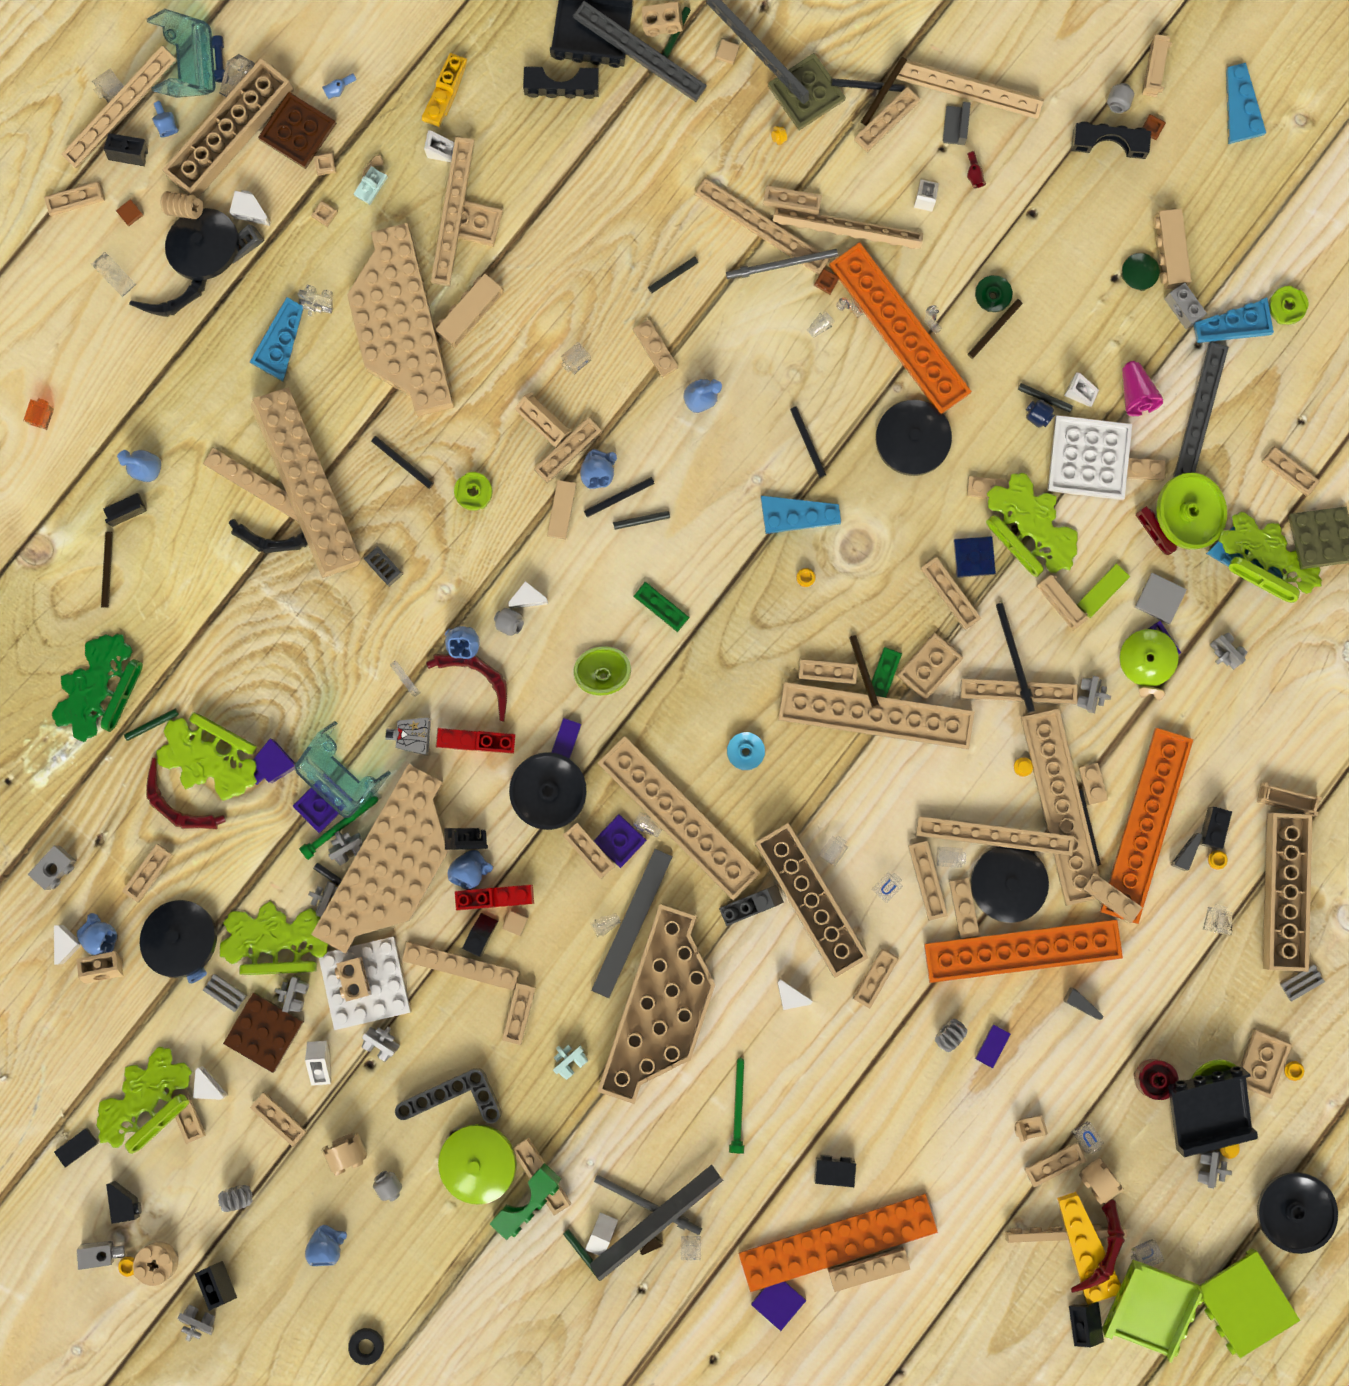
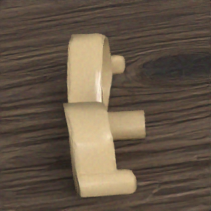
M380 155L374 156L367 163V166L363 169L362 176L366 175L371 166L383 165Z
M1154 686L1138 687L1142 698L1154 694V697L1160 701L1166 695L1163 689L1154 688Z

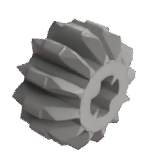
M951 1019L939 1030L935 1037V1042L941 1049L951 1052L966 1037L968 1029L957 1019Z
M247 1185L225 1189V1191H221L218 1195L219 1206H221V1210L224 1212L240 1210L253 1202L252 1192Z

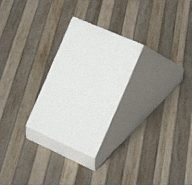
M429 130L424 147L427 158L451 162L455 142Z
M921 179L914 208L932 212L936 202L939 183Z
M1076 372L1064 396L1092 407L1099 389L1082 374Z
M525 581L508 603L510 609L547 605L548 600Z
M54 925V965L64 964L81 944L78 938L64 925Z
M781 979L778 980L783 1010L811 1005L812 1000Z
M203 1066L195 1070L193 1098L221 1100L228 1096Z
M600 1212L585 1250L599 1256L604 1253L611 1241L618 1219Z

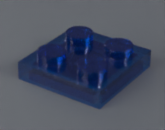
M992 536L953 540L957 578L996 574Z

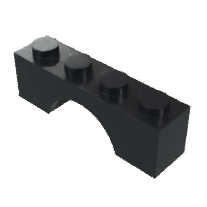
M524 67V95L531 98L546 96L548 98L565 96L572 99L579 96L593 99L594 97H599V68H580L572 79L558 82L549 78L544 72L543 67Z
M1089 122L1076 123L1073 129L1071 151L1090 153L1096 144L1102 141H1113L1124 149L1126 157L1146 159L1150 152L1152 131H1147L1145 128L1129 129L1126 126L1111 127L1108 124L1092 125Z

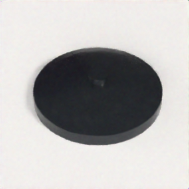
M203 208L201 216L197 219L180 217L169 230L165 241V254L172 268L181 276L198 281L211 279L223 273L233 263L239 249V234L233 222L224 213L208 208Z
M907 400L892 406L882 416L876 430V447L881 459L892 470L908 476L924 475L939 467L947 457L952 443V431L943 413L940 414L934 405L920 400Z
M539 753L527 758L517 767L511 778L509 796L514 811L526 824L542 830H554L570 824L581 813L586 801L587 786L583 773L572 760L557 753Z
M998 846L987 851L977 861L971 874L970 885L974 901L982 912L997 921L1014 923L1026 920L1040 910L1048 895L1049 879L1045 866L1033 852Z
M186 900L171 901L159 906L146 919L140 933V951L146 964L156 973L169 978L187 977L201 970L211 959L217 943V929L211 915L201 906Z
M1290 1172L1274 1178L1265 1186L1258 1200L1257 1218L1262 1232L1271 1243L1284 1251L1304 1254L1321 1248L1330 1240L1338 1223V1207L1333 1193L1322 1181L1306 1173Z

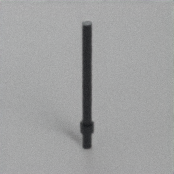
M999 603L996 605L1021 688L1020 695L1025 702L1028 714L1035 712L1031 698L1033 694L1027 685L1004 605Z

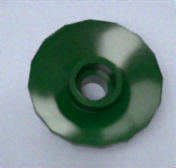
M991 275L983 278L975 290L977 303L988 312L1003 311L1012 300L1013 291L1011 285L1000 276ZM994 293L996 298H991L990 294Z

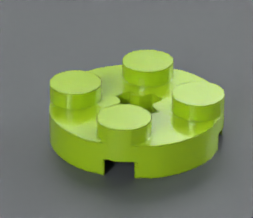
M1293 286L1279 288L1269 299L1270 314L1281 325H1291L1299 322L1305 316L1309 305L1306 294L1300 289L1293 288ZM1285 301L1293 304L1291 310L1285 308Z
M469 472L455 483V498L464 509L470 511L484 509L492 498L493 490L491 484L483 474ZM476 487V490L479 491L478 494L471 496L468 490Z

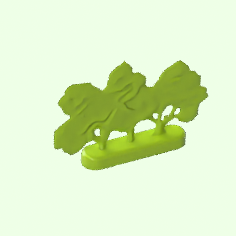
M1025 473L1012 474L1008 489L995 485L987 492L989 497L988 508L1004 514V521L992 515L986 520L987 526L1030 574L1038 577L1044 570L1041 563L1035 558L1036 556L1046 558V567L1050 573H1057L1062 568L1071 570L1073 566L1072 559L1077 555L1076 543L1078 541V533L1069 527H1053L1052 521L1056 518L1054 505L1056 504L1057 496L1049 493H1043L1038 497L1034 496L1033 483ZM1012 511V514L1009 517L1008 512ZM1015 522L1020 535L1016 537L1007 527V524ZM1025 536H1031L1035 540V549L1031 552L1021 542ZM1043 547H1049L1051 552L1044 553L1043 550L1041 552L1039 550ZM1052 555V559H1048L1047 556Z
M1239 512L1232 516L1235 530L1222 531L1219 542L1223 544L1225 552L1228 554L1240 553L1244 557H1235L1229 564V570L1241 578L1290 603L1297 602L1300 596L1299 589L1303 593L1308 594L1312 592L1314 587L1322 586V579L1319 577L1320 567L1300 569L1296 549L1291 552L1286 549L1288 543L1285 536L1281 534L1282 530L1279 523H1269L1264 529L1260 530L1255 519L1245 512ZM1245 549L1249 551L1248 555L1245 554ZM1254 558L1257 559L1259 563L1263 565L1264 569L1251 563L1250 561H1252ZM1269 567L1278 568L1283 578L1281 579L1268 572ZM1290 572L1297 573V576L1294 578L1291 576L1287 577ZM1288 582H1296L1298 588Z
M192 712L189 718L190 722L198 726V729L195 731L188 729L186 720L183 718L168 721L163 732L169 744L163 745L156 751L157 763L159 766L169 770L181 767L180 780L185 790L193 787L194 784H204L208 777H212L215 782V791L221 800L224 801L231 799L233 796L244 794L247 787H253L257 783L254 776L256 769L255 761L252 759L241 761L237 755L238 750L253 754L257 748L256 745L195 712ZM203 729L216 736L213 742H203L201 740ZM191 735H195L193 740H190ZM220 739L231 744L230 753L222 755L216 751V745ZM232 756L234 757L233 760H236V768H232L230 765Z
M269 901L259 908L256 919H253L246 912L232 911L228 914V918L224 920L223 924L226 930L231 933V936L220 943V957H225L226 961L230 964H235L242 957L248 956L252 960V964L240 965L239 975L316 972V962L302 961L300 958L308 952L317 958L324 957L327 953L328 944L311 935L320 920V917L316 916L315 910L309 908L299 913L296 920L292 924L286 923V915L281 911H277L276 906ZM306 941L305 949H300V952H298L299 945ZM295 945L296 950H293L291 946ZM310 945H313V948L311 950H308V947ZM249 948H252L253 954L249 953ZM281 949L291 950L294 953L293 961L278 963V952ZM264 952L273 956V963L257 964V959L260 953Z
M164 1047L156 1048L149 1057L146 1070H142L138 1065L125 1067L124 1076L126 1080L122 1086L125 1098L123 1100L109 1098L99 1102V1116L96 1126L100 1130L98 1135L100 1143L108 1142L113 1148H119L125 1140V1133L135 1132L125 1143L126 1150L133 1154L143 1148L187 1107L189 1100L185 1095L179 1094L172 1099L171 1095L176 1089L188 1087L189 1076L192 1071L185 1062L171 1064V1049H164ZM165 1087L169 1089V1092L167 1094L164 1090ZM162 1099L168 1102L157 1113L154 1112L158 1100ZM144 1111L149 1112L152 1118L140 1128L137 1125L138 1116ZM126 1121L130 1122L133 1127L129 1125L128 1128H125L121 1124ZM121 1129V1130H124L125 1132L121 1134V1133L119 1132V1130Z

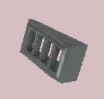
M248 224L238 233L239 244L242 249H238L233 264L264 242L263 237L254 226Z
M378 546L364 558L389 587L403 575ZM379 553L381 556L372 563L370 560ZM384 558L386 561L377 568L375 565ZM387 564H389L390 566L383 573H381L380 570H382ZM394 569L395 571L386 579L385 575Z
M1196 833L1192 835L1173 860L1171 866L1183 871L1190 869L1202 834Z
M1069 988L1064 998L1065 1003L1095 1019H1103L1104 1016L1076 989Z

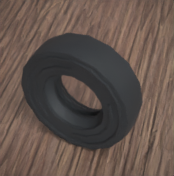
M371 1328L358 1330L352 1335L348 1343L350 1357L360 1365L375 1363L384 1351L382 1336ZM368 1339L373 1343L374 1347L371 1353H361L359 1350L361 1340Z

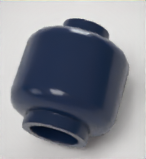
M1042 399L1036 403L1032 401L1026 409L1028 411L1026 419L1038 428L1046 427L1055 416L1053 414V407Z

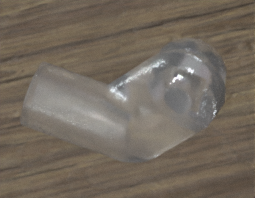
M843 297L836 303L838 310L850 309L856 318L864 313L854 299Z

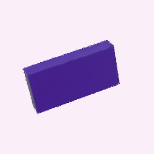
M563 718L551 753H557L570 759L582 724Z
M992 1025L975 1059L994 1068L1011 1034Z

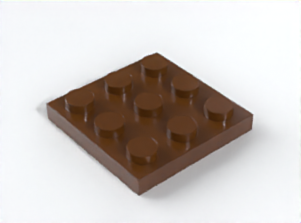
M288 92L258 136V139L306 169L337 123L321 111Z
M254 992L223 1044L274 1073L304 1021L289 1012L282 1011V1008Z

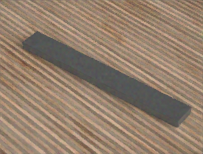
M706 0L709 7L801 103L805 104L809 100V91L721 0Z
M583 1L573 15V18L694 102H697L705 91L706 84L587 2Z
M1210 342L1208 345L1173 478L1181 474L1196 472L1228 346Z
M657 849L654 850L591 991L610 998L673 856Z
M711 1164L589 1265L597 1279L603 1280L724 1181L715 1167Z

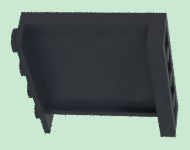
M559 0L552 47H550L551 57L556 60L569 59L576 63L584 61L590 62L593 65L607 64L613 68L624 67L626 54L573 18V15L583 1H585L621 27L630 31L634 0Z
M1235 1066L1230 1068V1070L1215 1071L1210 1075H1199L1190 1080H1178L1168 1085L1176 1150L1184 1158L1258 1139V1133L1251 1124L1246 1078L1251 1077V1075L1243 1067Z

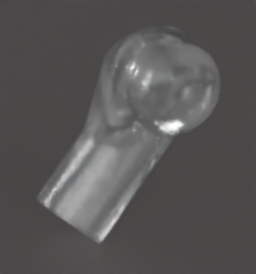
M936 305L929 306L926 309L924 320L934 334H937L942 329L936 321L937 313H939V308Z

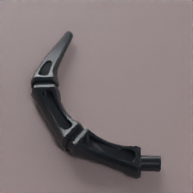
M192 280L191 285L188 286L181 296L169 300L167 303L148 304L131 300L129 305L162 317L174 316L183 307L202 295L201 292L205 291L207 280Z
M235 519L229 521V525L232 528L231 534L243 540L258 552L263 551V553L267 554L301 550L302 547L305 548L308 545L303 532L296 537L293 536L286 540H271L254 534L245 525H239Z

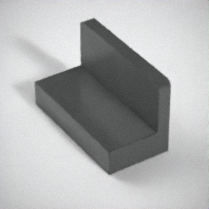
M963 102L962 107H946L943 143L965 145L968 135L971 102Z

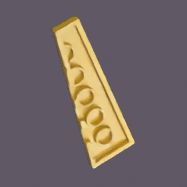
M1074 1192L1058 1197L1057 1200L1081 1283L1093 1275L1095 1269L1099 1267V1263L1104 1259L1106 1252L1078 1194ZM1115 1271L1108 1281L1083 1290L1087 1305L1117 1295L1121 1283Z

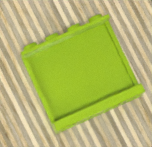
M1253 1248L1246 1251L1247 1256L1200 1285L1204 1294L1202 1302L1206 1307L1204 1310L1210 1320L1214 1319L1217 1324L1215 1329L1221 1338L1225 1337L1227 1340L1226 1347L1232 1355H1237L1240 1359L1300 1321L1259 1253Z
M1132 1260L1103 1324L1104 1337L1111 1340L1113 1336L1120 1337L1167 1356L1168 1361L1172 1363L1174 1356L1177 1357L1179 1354L1182 1339L1184 1340L1187 1336L1190 1322H1193L1195 1319V1310L1203 1301L1204 1294L1200 1285Z

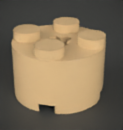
M353 1133L345 1135L333 1141L332 1147L328 1148V1145L322 1148V1153L329 1169L335 1176L344 1173L345 1169L350 1166L352 1168L361 1166L363 1160L367 1158L366 1150L358 1133H355L354 1136Z
M1100 1157L1080 1171L1081 1174L1079 1176L1088 1189L1090 1187L1093 1188L1091 1190L1094 1194L1093 1196L1100 1205L1102 1203L1106 1204L1124 1190Z
M160 1241L151 1243L137 1253L133 1262L134 1276L145 1285H160L176 1272L178 1256L174 1248L168 1243ZM154 1260H156V1264L159 1265L158 1267H156L153 1263Z

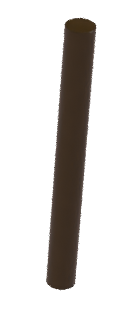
M902 56L900 57L860 123L865 126L868 125L907 62V59Z
M1017 299L967 355L973 359L1023 303Z
M105 532L101 608H109L113 532Z
M853 635L849 639L872 708L879 707L857 636Z

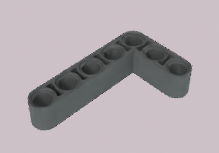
M474 1068L402 1101L396 1106L395 1115L400 1120H407L470 1090L483 1119L487 1123L498 1121L502 1111L485 1072L481 1068ZM474 1072L481 1075V1081L478 1083L471 1079V1075ZM455 1081L462 1082L463 1089L461 1091H457L454 1088L453 1084ZM437 1089L444 1090V1099L437 1098ZM482 1090L487 1091L489 1094V1099L486 1101L479 1097V1092ZM419 1097L426 1098L428 1102L426 1107H421L418 1104ZM402 1105H406L409 1108L410 1112L408 1115H403L400 1112ZM495 1109L497 1117L493 1119L488 1117L487 1110Z

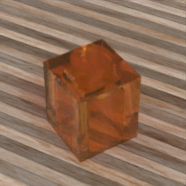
M38 398L37 401L30 399L23 421L31 426L47 430L54 408L48 405V401Z

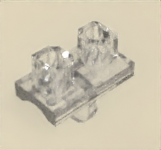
M306 285L304 290H299V304L303 306V309L308 310L309 316L313 317L316 312L322 313V311L332 314V291L323 290L322 295L316 294V288L311 285Z

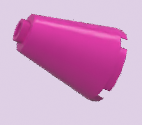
M1135 361L1126 363L1122 369L1127 414L1129 416H1141L1143 411L1148 410L1150 413L1158 409L1163 404V397L1142 365Z

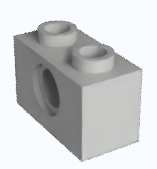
M1186 283L1171 291L1164 299L1185 329L1200 321L1207 314Z
M54 845L28 875L44 890H54L61 883L60 879L74 869L73 865L76 863V860L61 846ZM53 864L57 866L55 874H52L50 871Z

